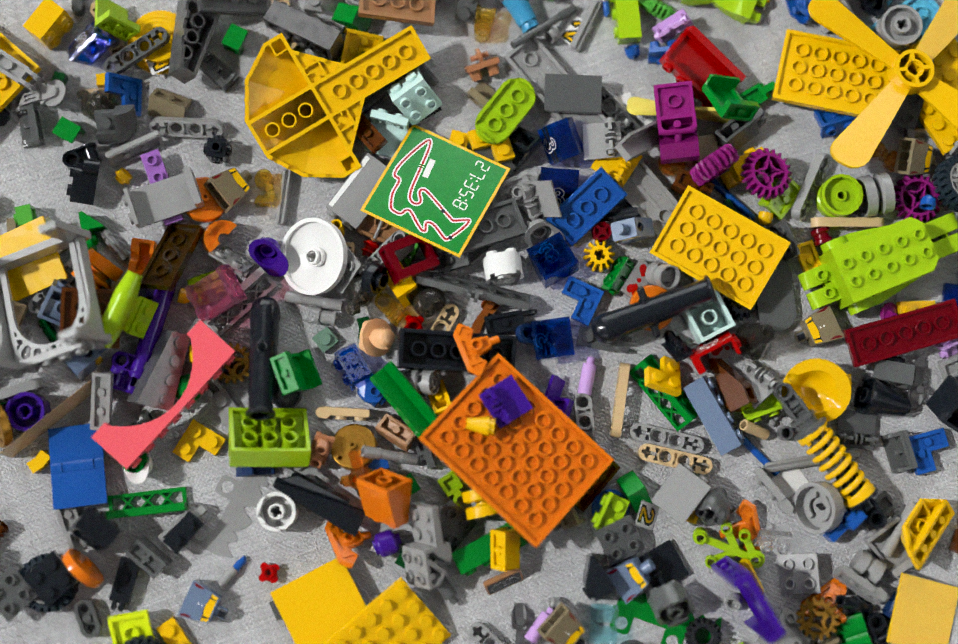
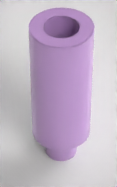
M587 357V362L583 363L578 394L585 393L591 396L597 365H594V357Z
M548 607L546 612L542 611L524 637L533 644H536L541 638L537 629L554 610Z

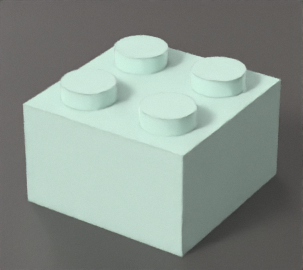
M718 291L715 292L718 300L717 303L710 302L682 314L698 345L736 325Z

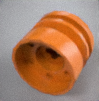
M90 248L88 253L95 288L100 289L104 286L110 290L111 286L106 280L109 278L117 282L124 272L96 250Z

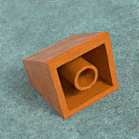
M382 467L356 479L365 516L372 518L376 522L384 523L393 529L408 523L412 479Z

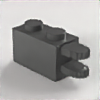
M759 108L751 121L729 120L714 132L718 145L722 147L725 144H731L736 150L740 149L760 133L759 128L766 123L764 110Z

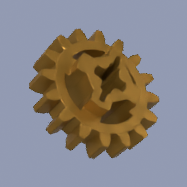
M230 342L229 346L235 351L240 352L244 358H238L236 353L234 361L239 363L235 364L234 368L226 364L222 369L229 370L230 376L223 372L219 376V380L222 381L226 378V384H229L232 380L233 384L237 385L238 379L241 382H245L243 377H249V352L246 353L247 347L244 346L240 349L241 345L239 343L234 347L233 343ZM242 367H245L244 370L239 374V370Z
M813 596L812 602L809 599H805L806 605H799L802 611L796 612V615L801 616L796 619V623L802 624L799 630L805 629V636L812 634V640L816 636L823 640V635H826L828 638L831 637L830 631L836 633L837 629L834 625L839 626L840 622L835 619L839 618L840 614L834 613L837 610V606L831 607V600L826 603L824 602V597H821L820 601H818L816 596ZM815 605L823 606L825 609H819ZM808 609L810 618L805 621L804 615ZM815 614L822 616L821 622L818 620L814 621ZM829 616H831L832 622L828 627L826 619L829 618ZM812 627L819 628L820 631H816V630H813V629H811V628H812Z

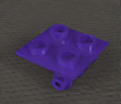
M512 375L478 395L493 419H496L495 422L500 429L533 408Z

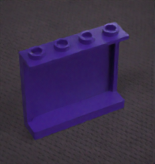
M727 555L710 565L718 576L735 589H739L754 616L744 621L745 625L768 644L780 641L786 632L750 571Z

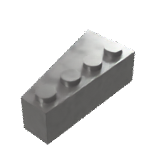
M274 0L263 17L266 27L278 34L282 33L286 39L292 37V40L302 48L305 46L309 47L317 57L323 55L329 60L337 62L342 53L343 39L341 31L336 26H328L317 17L312 18L300 9L295 10L291 8L286 2Z

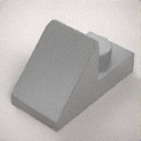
M305 0L304 11L333 16L338 3H344L345 0Z

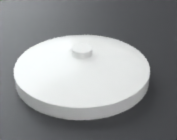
M306 218L294 224L283 239L281 252L285 255L289 264L288 271L284 277L293 289L302 294L320 295L332 290L340 282L347 266L348 252L342 233L333 223L320 218Z

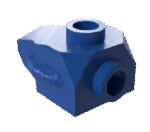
M785 0L790 16L795 18L798 23L804 25L811 20L808 12V5L811 0Z
M365 369L353 381V384L358 388L359 397L375 408L378 404L383 405L387 400L370 381L374 374Z

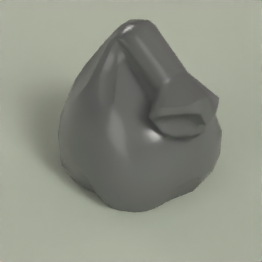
M718 487L707 492L695 508V513L706 525H722L729 520L730 514L735 511L736 507L729 503L726 490Z

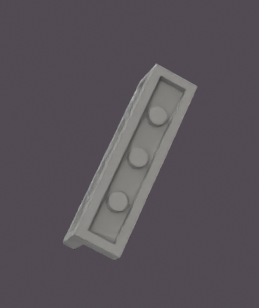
M259 267L203 317V320L221 337L251 310L253 302L244 303V297L248 292L255 293V299L266 297L277 287V284ZM266 278L271 286L267 290H258L259 282ZM234 305H241V313L238 316H230V308ZM219 318H227L226 326L220 331L214 325V322Z

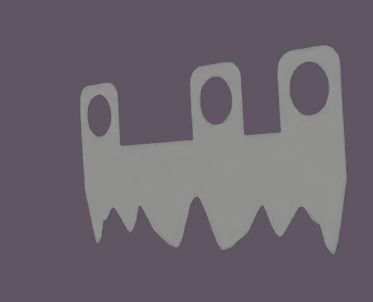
M275 467V473H280V471ZM228 475L222 476L216 486V492L231 501L215 529L213 530L204 525L202 528L207 532L206 538L200 541L194 536L191 541L214 554L232 558L227 544L238 540L234 531L243 530L252 524L244 508L257 507L258 502L262 498L259 486L267 487L269 485L266 475L244 476L241 483ZM224 481H231L234 488L230 493L222 491L221 485Z

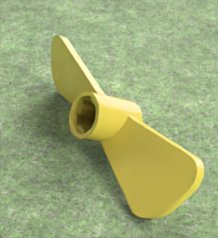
M631 97L627 101V111L633 115H656L655 101ZM695 107L697 119L717 123H727L731 120L721 118L714 107Z

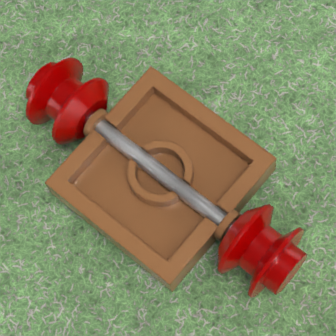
M368 214L357 230L358 234L370 238V240L363 241L365 248H360L362 255L369 258L380 247L377 242L383 244L395 231L400 229Z

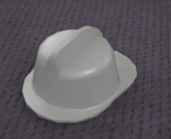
M536 219L532 222H527L525 242L539 251L540 248V252H542L543 248L547 246L550 248L549 254H551L553 248L550 244L555 245L562 240L565 244L564 234L546 220ZM563 245L554 249V252L561 249Z

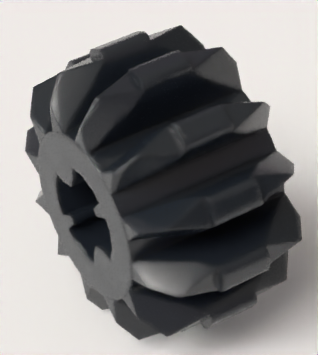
M729 297L723 299L728 303L725 306L729 309V313L732 314L733 320L738 317L739 322H741L744 317L746 319L750 318L749 313L755 312L753 308L750 310L744 306L738 309L736 307L738 305H735L737 302Z

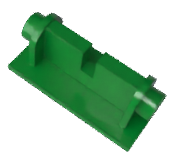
M619 256L614 261L612 270L603 279L601 289L609 290V293L613 296L616 293L619 294V290L624 284L620 277L622 276L627 279L634 268V263L628 260L629 257Z

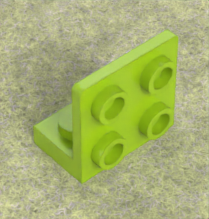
M95 0L96 27L125 42L140 32V25L128 19L127 9L111 0Z

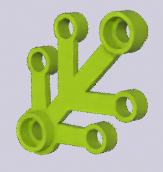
M728 521L720 526L721 532L726 536L728 543L708 536L707 530L703 527L694 529L692 536L696 544L702 545L706 543L724 551L716 555L706 556L705 565L708 568H711L710 565H712L707 562L709 559L714 560L715 563L726 555L730 558L738 556L748 559L754 569L763 566L765 556L760 550L754 548L749 530L742 529L739 531V539L744 542L747 549L745 551L739 548L732 531V524ZM724 526H729L730 529H729V530H724L723 527H724ZM743 533L748 534V537L743 538L741 537V535ZM702 535L704 538L699 540L697 536ZM756 557L759 560L757 562H753L752 558Z

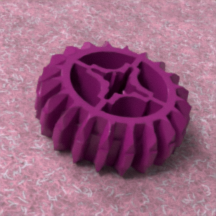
M725 144L696 164L690 170L691 178L698 186L709 183L739 160L738 151L731 144Z
M768 148L763 150L757 149L744 159V164L741 166V169L744 171L741 172L740 176L745 177L742 183H747L748 185L745 190L751 189V195L757 193V199L764 197L765 200H768L770 197L775 199L781 196L788 189V184L792 181L789 178L792 172L788 171L791 165H786L787 158L782 159V153L776 155L775 149H772L770 152ZM761 161L759 169L755 170L756 162ZM778 178L776 186L772 187L773 179Z
M919 174L917 177L916 175H910V177L906 175L903 177V180L897 181V185L894 186L896 199L894 211L898 210L899 212L897 217L903 215V219L912 217L926 223L930 221V218L933 219L936 216L935 213L940 211L938 206L942 205V201L938 200L940 194L935 193L934 181L929 182L930 176L923 179V174ZM910 185L919 186L915 191L905 189ZM925 191L936 199L934 210H926L923 213L913 212L914 209L920 206V200L925 196Z

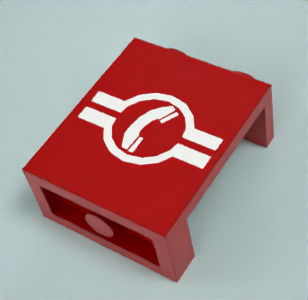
M727 330L691 349L694 354L689 357L699 375L706 372L700 357L730 342L738 355L741 354L739 348L742 345L734 333L730 334Z

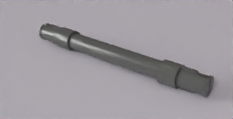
M573 4L527 33H523L510 42L511 47L516 49L561 20H565L574 12H577V7Z

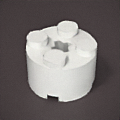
M508 248L504 252L498 253L495 250L489 251L482 260L486 283L489 285L490 281L494 285H504L515 282L514 278L519 277V279H522L524 277L521 256L516 248Z
M271 492L260 499L256 508V514L260 524L265 529L283 531L295 523L298 517V505L296 501L281 492ZM280 507L282 513L276 517L273 509Z

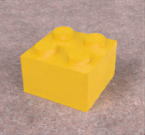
M43 0L24 23L23 27L34 39L52 51L53 48L60 44L61 38L65 33L71 31L74 21L58 4L52 0Z

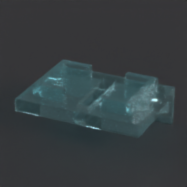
M591 603L589 643L617 644L619 605ZM595 622L614 623V627L597 626Z

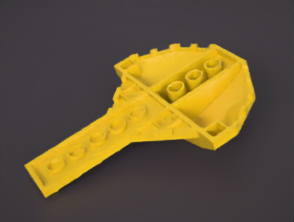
M412 25L346 64L292 50L284 35L280 33L263 43L245 78V123L268 159L302 177L344 178L362 167L352 149L365 98L430 60L431 57Z

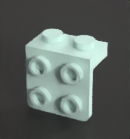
M418 68L409 72L406 77L398 83H394L387 90L392 102L409 119L412 125H416L442 105V101L427 84Z
M372 109L370 114L371 123L388 141L376 154L392 158L408 132L409 119L403 114L396 113L392 115L388 114V111L384 109ZM364 144V150L372 153Z

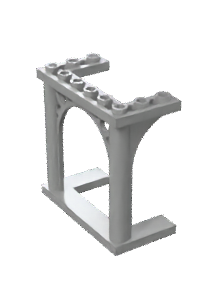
M52 220L38 226L39 234L52 238L0 258V377L9 376L11 379H18L23 377L25 373H35L39 371V368L52 367L58 361H69L72 359V356L88 354L89 350L102 349L106 344L112 342L111 335L104 333L86 243V240L92 239L90 231L61 221ZM69 247L79 296V308L76 319L70 329L58 333L59 340L50 344H36L27 339L18 327L7 271ZM28 346H30V356L25 359L24 351Z

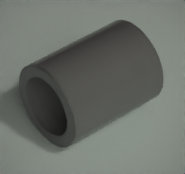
M789 426L780 427L776 432L780 440L791 439L794 434L793 429ZM783 429L788 432L786 438L782 435Z

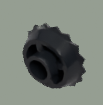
M377 260L371 261L370 264H367L366 269L363 270L360 285L362 286L361 291L364 292L365 296L368 295L370 297L380 294L388 284V271Z

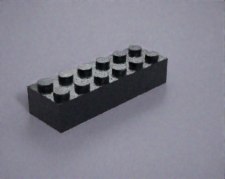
M399 329L397 368L469 373L453 337V331ZM473 333L472 338H478L483 336H488V338H491L496 335ZM498 335L500 343L492 345V349L479 356L487 361L488 364L499 353L515 368L517 336Z

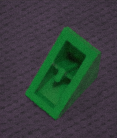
M339 2L331 20L347 28L367 32L373 19L358 17L359 6Z
M633 470L616 479L635 513L639 512L642 500L653 504L645 486Z

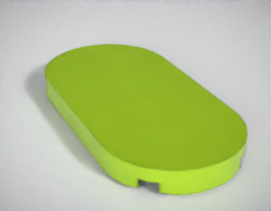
M523 78L506 80L479 112L475 120V131L482 141L493 145L503 143L529 113L536 100L534 87L529 81Z

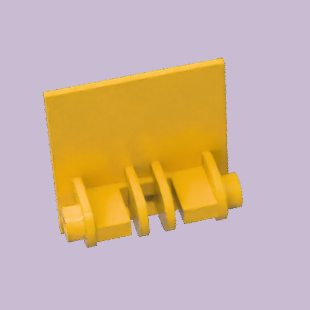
M640 155L628 162L623 157L597 159L590 168L597 171L602 166L623 188L643 156Z

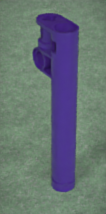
M176 287L173 291L155 289L152 300L159 303L144 338H139L135 354L122 351L113 354L110 369L111 373H114L113 389L130 394L133 393L136 378L140 379L144 371L143 368L146 362L150 360L153 354L152 350L163 330ZM121 356H125L126 363L120 366L118 360Z

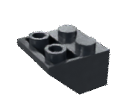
M949 374L926 402V405L942 423L958 433V380Z

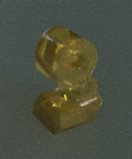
M261 169L255 175V184L258 189L265 191L266 194L258 195L255 198L254 204L257 208L276 206L278 197L273 186V176L269 170Z

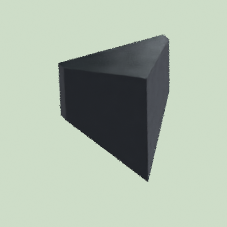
M520 126L509 136L515 158L512 160L516 167L514 173L541 146L542 142L540 137Z

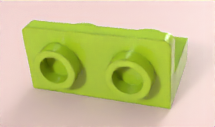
M789 177L792 181L788 184V189L781 196L775 199L770 197L768 200L762 197L758 202L760 207H766L780 220L783 219L795 203L801 189L791 177ZM778 178L773 180L772 187L776 186Z
M772 393L756 409L751 406L741 411L743 419L755 423L762 420L761 416L768 414L769 417L779 414V409H782Z
M610 491L607 494L604 493L599 502L602 506L599 512L595 511L591 522H593L592 527L599 530L623 518L630 501Z

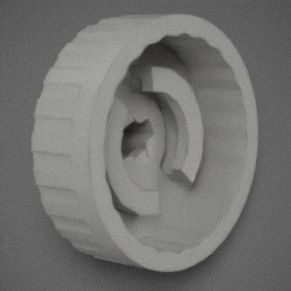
M824 481L806 483L800 486L794 495L792 506L795 519L807 532L814 534L829 532L840 525L844 516V502L841 494L832 484Z

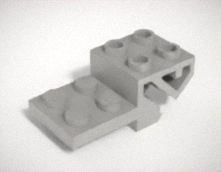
M415 501L410 503L409 512L412 519V534L415 541L402 545V558L406 570L405 578L408 584L431 590L440 586L447 573L436 563L438 560L442 562L451 560L450 543L443 541L438 506Z

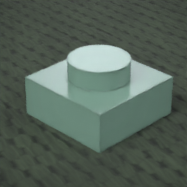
M327 326L312 338L324 354L339 342Z

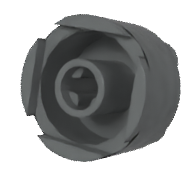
M672 580L668 584L655 587L649 592V605L661 626L663 624H667L668 627L678 626L689 619L687 615L690 612L692 614L694 612V604L685 587L678 580Z

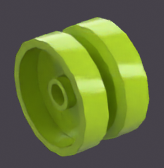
M845 174L834 175L819 187L815 197L817 209L825 217H848L860 207L863 201V190L859 182L852 176Z

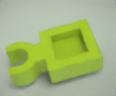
M451 470L436 481L447 497L453 495V502L459 507L460 504L457 499L463 493L459 489L464 486L457 475Z

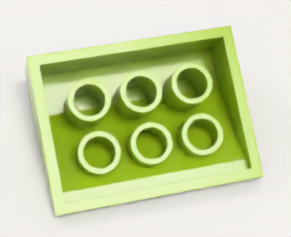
M229 407V467H309L311 445L307 408H273L276 412L273 419L257 421L245 416L248 408Z

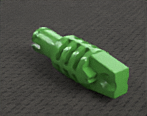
M638 0V4L649 14H653L658 19H662V21L676 13L673 11L672 6H668L663 1Z

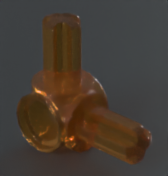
M356 449L348 452L353 470L350 471V474L341 476L339 483L340 485L343 484L344 487L352 486V488L358 490L356 479L373 470L363 466L359 451Z

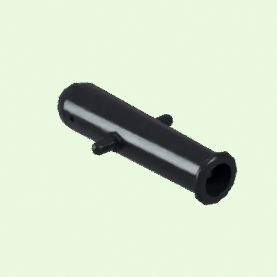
M704 275V279L652 297L646 295L643 287H638L637 293L640 298L638 302L603 313L592 321L591 328L595 339L599 343H612L646 328H651L655 338L660 337L659 323L707 303L718 302L709 276Z
M265 296L255 299L250 310L248 409L245 412V416L257 421L270 420L276 415V412L273 410L275 372L270 358L277 355L280 306L274 298Z

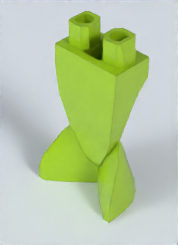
M767 0L680 1L681 4L687 6L712 3L722 13L742 24L746 22L758 23L761 13L755 11L754 7L757 6L762 9Z

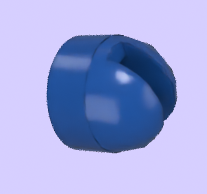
M630 45L624 48L628 59L633 60L639 57V45Z
M927 194L921 198L919 207L923 210H934L936 199L932 195Z

